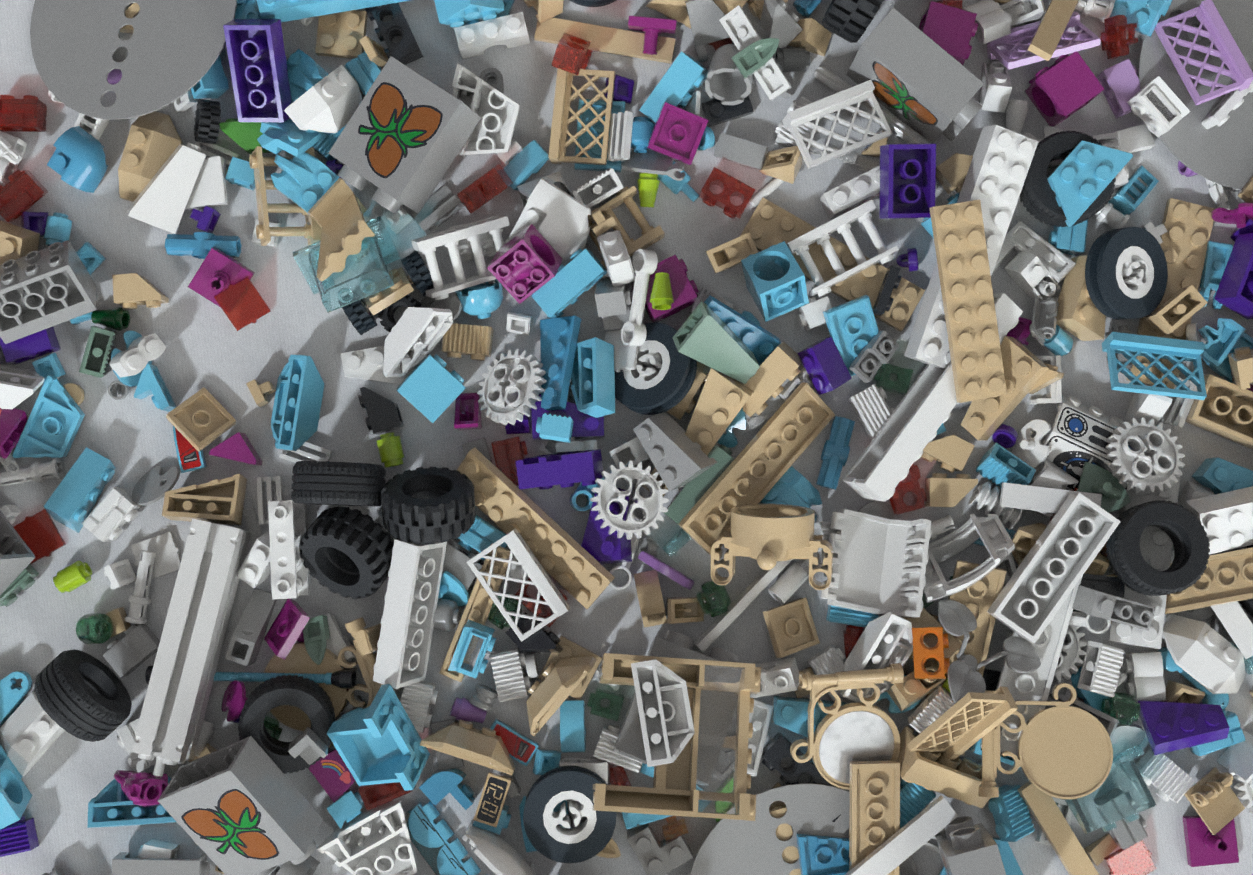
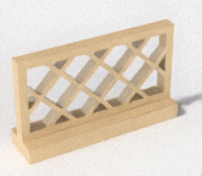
M558 65L548 157L552 164H562L564 162L606 165L615 71L569 69L567 66ZM584 76L588 82L577 90L573 85V77ZM600 77L609 78V85L600 91L594 82ZM592 86L598 95L587 102L581 93ZM579 96L586 105L575 113L570 106L571 102ZM602 97L607 105L606 109L598 115L591 106ZM589 108L596 117L585 125L579 116ZM577 119L583 128L572 136L568 131V126ZM600 121L604 125V132L596 138L589 128ZM587 131L594 140L583 149L577 142V139ZM573 142L581 150L574 157L566 156V148ZM595 144H598L602 149L601 159L591 158L587 153Z
M999 687L993 693L968 692L910 741L907 746L909 751L945 752L948 760H955L1015 712L1018 707L1008 687Z

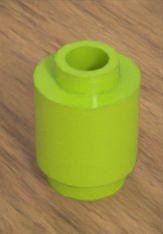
M394 432L380 435L381 439L376 442L381 463H384L385 468L404 464L402 458L405 457L400 436H395Z
M78 560L58 571L57 575L53 577V582L61 593L71 592L91 581L92 569L86 562L83 563Z

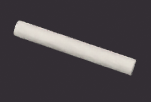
M803 157L801 167L805 164ZM774 178L752 197L749 203L755 208L760 203L762 197L767 198L785 181Z

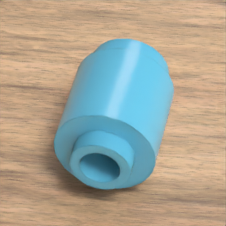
M54 212L53 216L47 217L44 239H46L45 245L50 246L53 243H62L70 239L73 221L68 219V215Z
M1056 325L1055 335L1050 339H1045L1044 346L1055 356H1063L1072 350L1074 341L1064 330Z

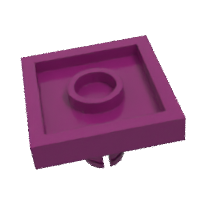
M629 16L628 27L629 30L645 32L643 54L657 55L659 33L675 34L676 20Z
M664 102L646 148L691 165L708 120Z
M213 246L188 285V288L230 312L255 272Z
M287 599L264 637V640L275 655L284 660L296 641L304 642L303 629L310 619L301 606L292 599Z
M1199 815L1182 817L1189 866L1199 867L1239 863L1234 819L1213 835Z

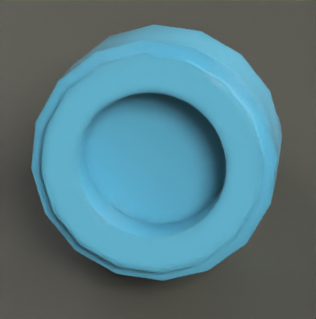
M708 126L705 128L698 150H706L715 145L714 132Z

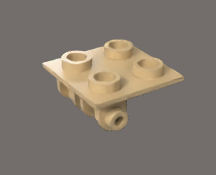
M1216 767L1184 794L1213 835L1245 809L1230 787L1233 783V776L1229 772L1220 773Z

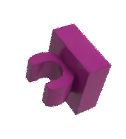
M1019 317L1018 324L1006 336L1014 337L1022 345L1028 346L1029 342L1026 339L1031 335L1030 325L1032 321Z

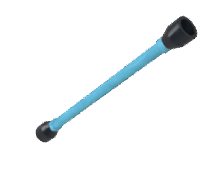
M149 665L146 669L145 680L148 685L154 665ZM341 669L326 674L216 672L214 675V681L265 682L270 680V678H276V676L298 675V677L303 676V678H308L310 681L313 680L315 681L314 683H325L326 685H334L341 689H354L356 685V671L354 669Z

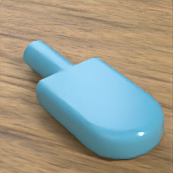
M684 170L681 173L684 172L685 177L681 181L674 180L667 175L658 174V179L674 194L682 191L693 202L699 198L700 195L688 185L691 177Z

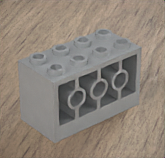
M69 240L62 243H53L46 249L31 251L24 257L16 260L10 259L0 265V337L5 344L97 310L96 284Z

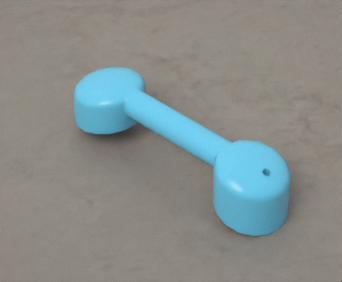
M1162 647L1158 650L1162 655L1164 670L1170 672L1178 671L1197 689L1205 692V696L1202 699L1203 704L1220 705L1222 710L1228 706V694H1212L1174 662L1167 647Z

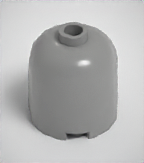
M735 44L721 46L714 52L705 79V90L710 98L714 96L716 99L721 100L723 105L740 104L744 102V98L752 91L754 74L744 79L731 59L739 53Z

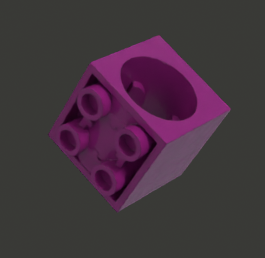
M931 1L921 17L918 29L960 64L964 65L965 59L968 60L972 50V45H969L971 37L975 36L978 28V23L975 22L977 14Z
M1074 52L1071 55H1062L1054 61L1053 65L1044 67L1029 81L1030 86L1024 91L1051 127L1057 126L1083 108L1104 90L1078 52Z
M531 223L495 253L487 269L520 304L556 276L563 258Z
M676 254L659 262L655 272L649 277L645 309L652 322H660L692 306L694 301L697 300L699 290L693 279L689 281L686 273L688 271L687 266L682 258L678 260ZM663 272L669 274L674 299L671 309L656 310L652 308L650 297L656 273Z

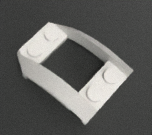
M975 513L970 515V519L960 528L937 541L929 543V560L925 571L926 585L923 588L927 603L953 595L974 585L992 572L1015 549L1012 539L997 514H987V517H976ZM980 537L990 557L970 572L946 582L938 563L959 554Z

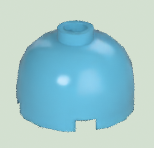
M494 279L495 284L485 282L455 291L465 313L477 315L478 319H485L491 317V312L496 311L502 303V284L497 279Z

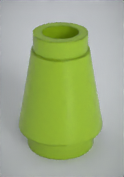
M639 173L637 184L640 207L654 208L660 183L658 174Z
M661 272L655 274L650 297L653 309L668 310L671 309V304L674 303L668 273Z

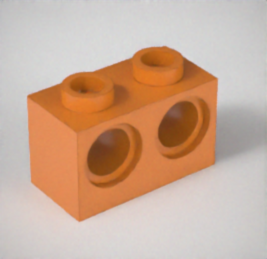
M942 627L912 628L915 679H946L945 673H948L950 666L949 658H944V648H949L948 633H943ZM932 634L938 638L936 646H925L924 638L927 635ZM929 659H935L939 662V669L936 672H928L925 669V663Z

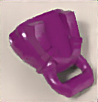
M117 770L114 774L115 780L121 784L125 795L133 801V804L139 806L160 804L158 799L169 784L168 776L164 773L163 776H155L153 773Z

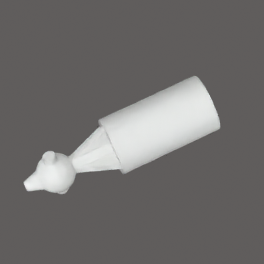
M809 559L793 562L768 589L769 594L776 601L784 605L808 579Z

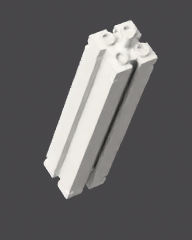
M192 518L191 531L186 540L135 734L136 740L133 742L131 752L139 754L138 758L156 759L153 771L155 776H163L166 764L177 766V764H185V760L194 759L195 746L198 744L214 682V675L217 670L240 580L237 577V573L245 561L248 549L247 544L250 541V532Z

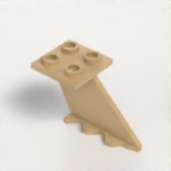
M341 178L308 211L322 228L317 278L321 282L334 272H342L345 269L346 258L361 251L362 240L365 237L375 236L366 224L363 216L367 209Z

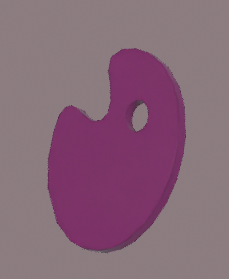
M1240 203L1238 208L1234 210L1216 208L1211 212L1212 219L1224 224H1236L1237 228L1246 227V220H1253V203Z
M234 680L231 682L223 695L221 710L222 712L228 711L227 722H233L240 716L248 699L246 697L245 685L242 681Z

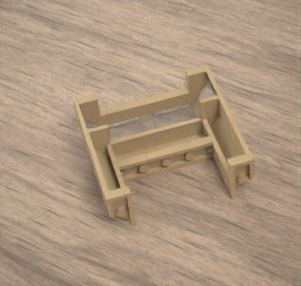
M604 653L602 659L604 661L602 663L603 674L600 677V683L634 686L631 663L654 659L685 680L695 733L674 763L654 766L653 788L593 784V790H595L593 793V810L755 821L756 795L747 794L746 789H750L751 775L747 774V764H751L752 749L748 748V738H752L753 724L749 723V713H753L754 699L750 698V694H758L760 692L761 667H755V664Z

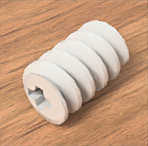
M988 481L979 485L970 497L968 505H972L975 501L978 502L976 510H980L983 506L986 507L984 515L987 516L990 512H994L998 517H1002L1001 522L1003 525L1010 522L1008 530L1012 529L1019 521L1024 509L1000 507L1001 493L999 494V488H991V483Z

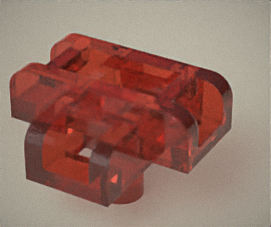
M1116 15L1104 19L1105 32H1101L1100 40L1102 51H1107V59H1116L1117 57L1128 55L1129 45L1138 43V38H1135L1137 23L1127 24L1125 15Z

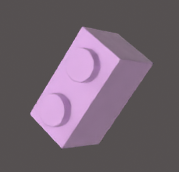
M1127 59L1103 70L1096 77L1104 88L1103 93L1116 119L1132 112L1127 102L1140 91L1138 71L1131 64L1130 60Z

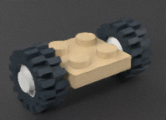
M418 251L400 260L409 274L408 276L401 267L389 271L380 281L368 284L365 290L362 291L366 302L362 300L355 289L338 299L344 313L360 335L377 326L376 320L373 317L375 314L414 291L411 285L413 282L423 296L426 295V290L434 288L429 267Z

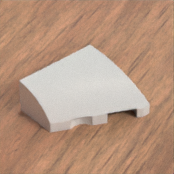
M222 156L204 159L187 202L186 211L204 209L205 206L228 204L226 183L228 181L225 179L227 165L226 159Z

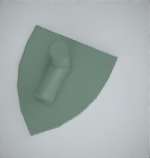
M1089 462L1084 463L1077 491L1102 494L1101 508L1107 512L1118 510L1131 502L1123 485L1108 470Z

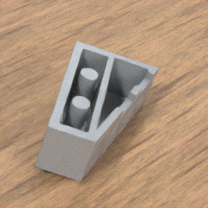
M666 412L647 418L633 429L669 491L688 484L717 463L713 457L709 458L701 450V446L697 442L693 443L685 435L686 431Z

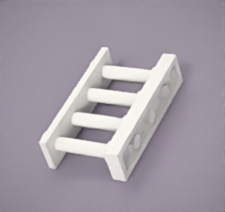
M873 200L787 243L792 254L800 255L816 285L809 292L811 297L816 294L822 297L831 292L830 287L878 262H881L883 265L895 258L894 254L899 250L898 247L895 246L889 250L887 249L871 219V213L876 209ZM857 220L859 223H863L879 255L868 261L850 230V224ZM836 231L842 234L858 266L848 271H845L829 241V235ZM815 242L822 246L837 277L827 282H824L808 252L810 249L808 246Z
M500 214L411 240L413 249L419 252L422 251V254L426 256L434 286L433 289L425 291L426 295L435 298V300H442L449 297V293L496 279L490 271H487L479 238H481L482 233L489 232V234H492L497 252L504 246L501 232L503 227L510 226L508 216ZM465 238L471 243L479 274L469 278H465L457 248L458 240ZM441 245L448 248L456 277V282L443 285L434 253L436 247Z
M293 500L268 501L272 600L310 595V571L303 565L299 549L300 539L308 529L307 504L294 503Z

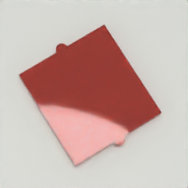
M248 276L234 285L229 284L227 289L214 296L237 331L250 323H256L257 319L271 312Z
M46 509L33 516H26L24 521L13 527L35 555L30 564L45 556L50 557L52 552L66 545Z
M1143 840L1136 842L1127 849L1120 848L1104 858L1110 869V875H1147L1157 869L1151 858L1152 853L1147 850Z

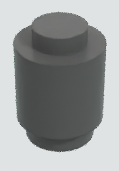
M805 47L782 48V51H776V63L783 72L806 71V66H810V52H806Z

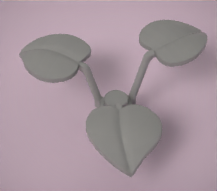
M943 599L937 602L938 617L944 630L953 636H962L964 634L960 651L956 655L958 660L950 664L948 668V684L954 703H957L968 692L985 693L986 684L984 678L977 670L1000 657H1006L1007 666L1019 673H1030L1040 667L1041 662L1036 651L1026 640L1017 636L1009 637L1003 642L1005 651L999 652L980 663H977L974 656L964 655L970 637L969 632L977 628L975 616L969 608L957 601Z

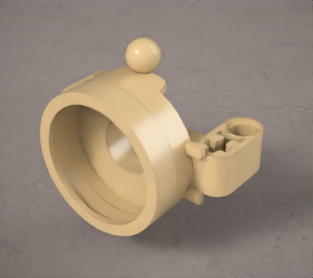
M788 504L736 506L731 509V531H725V535L718 537L711 547V579L717 585L728 584L735 574L736 556L756 559L759 567L763 570L773 569L777 561L809 559L810 585L816 590H825L829 587L833 575V547L827 540H823V535H814L815 511L813 509ZM721 544H724V547L728 550L724 555V559L720 560L722 558L723 550L719 547ZM819 548H823V552H825L823 564H818L820 555L817 552ZM717 568H726L729 576L721 577L718 574ZM823 572L826 574L827 580L824 582L817 581L814 574Z

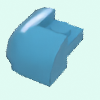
M80 126L71 127L54 143L53 146L56 147V150L47 165L61 175V180L84 192L94 193L108 167L103 151L104 146Z

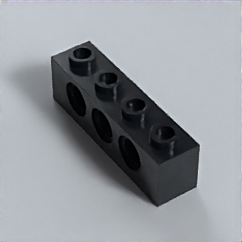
M399 3L365 8L370 21L375 20L378 25L375 32L380 42L385 41L388 46L384 50L388 59L392 56L399 62L407 65L423 57ZM386 15L393 16L389 22H383L382 20ZM395 36L403 37L398 43L392 42Z
M780 732L763 749L762 757L764 759L761 762L770 771L776 769L781 774L779 778L784 784H801L798 781L800 775L808 773L810 774L808 784L834 786L822 777L811 760L805 763L795 761L790 753L792 743ZM799 749L796 750L797 756L804 755ZM784 757L793 758V763L790 767L784 768L781 766V760Z

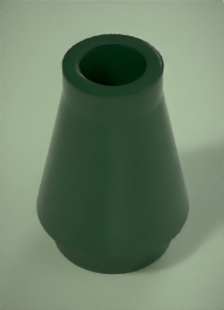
M121 307L95 310L92 312L91 320L94 324H100L121 331L128 328L130 314Z

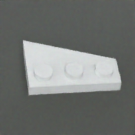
M384 346L341 353L344 376L348 378L399 385L416 368L415 366L408 370L409 373L405 377H385L383 374Z

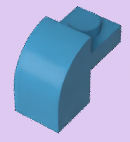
M457 768L437 770L419 787L434 805L438 804L449 792L465 810L475 801L473 790L467 784L462 785L461 783L466 774Z

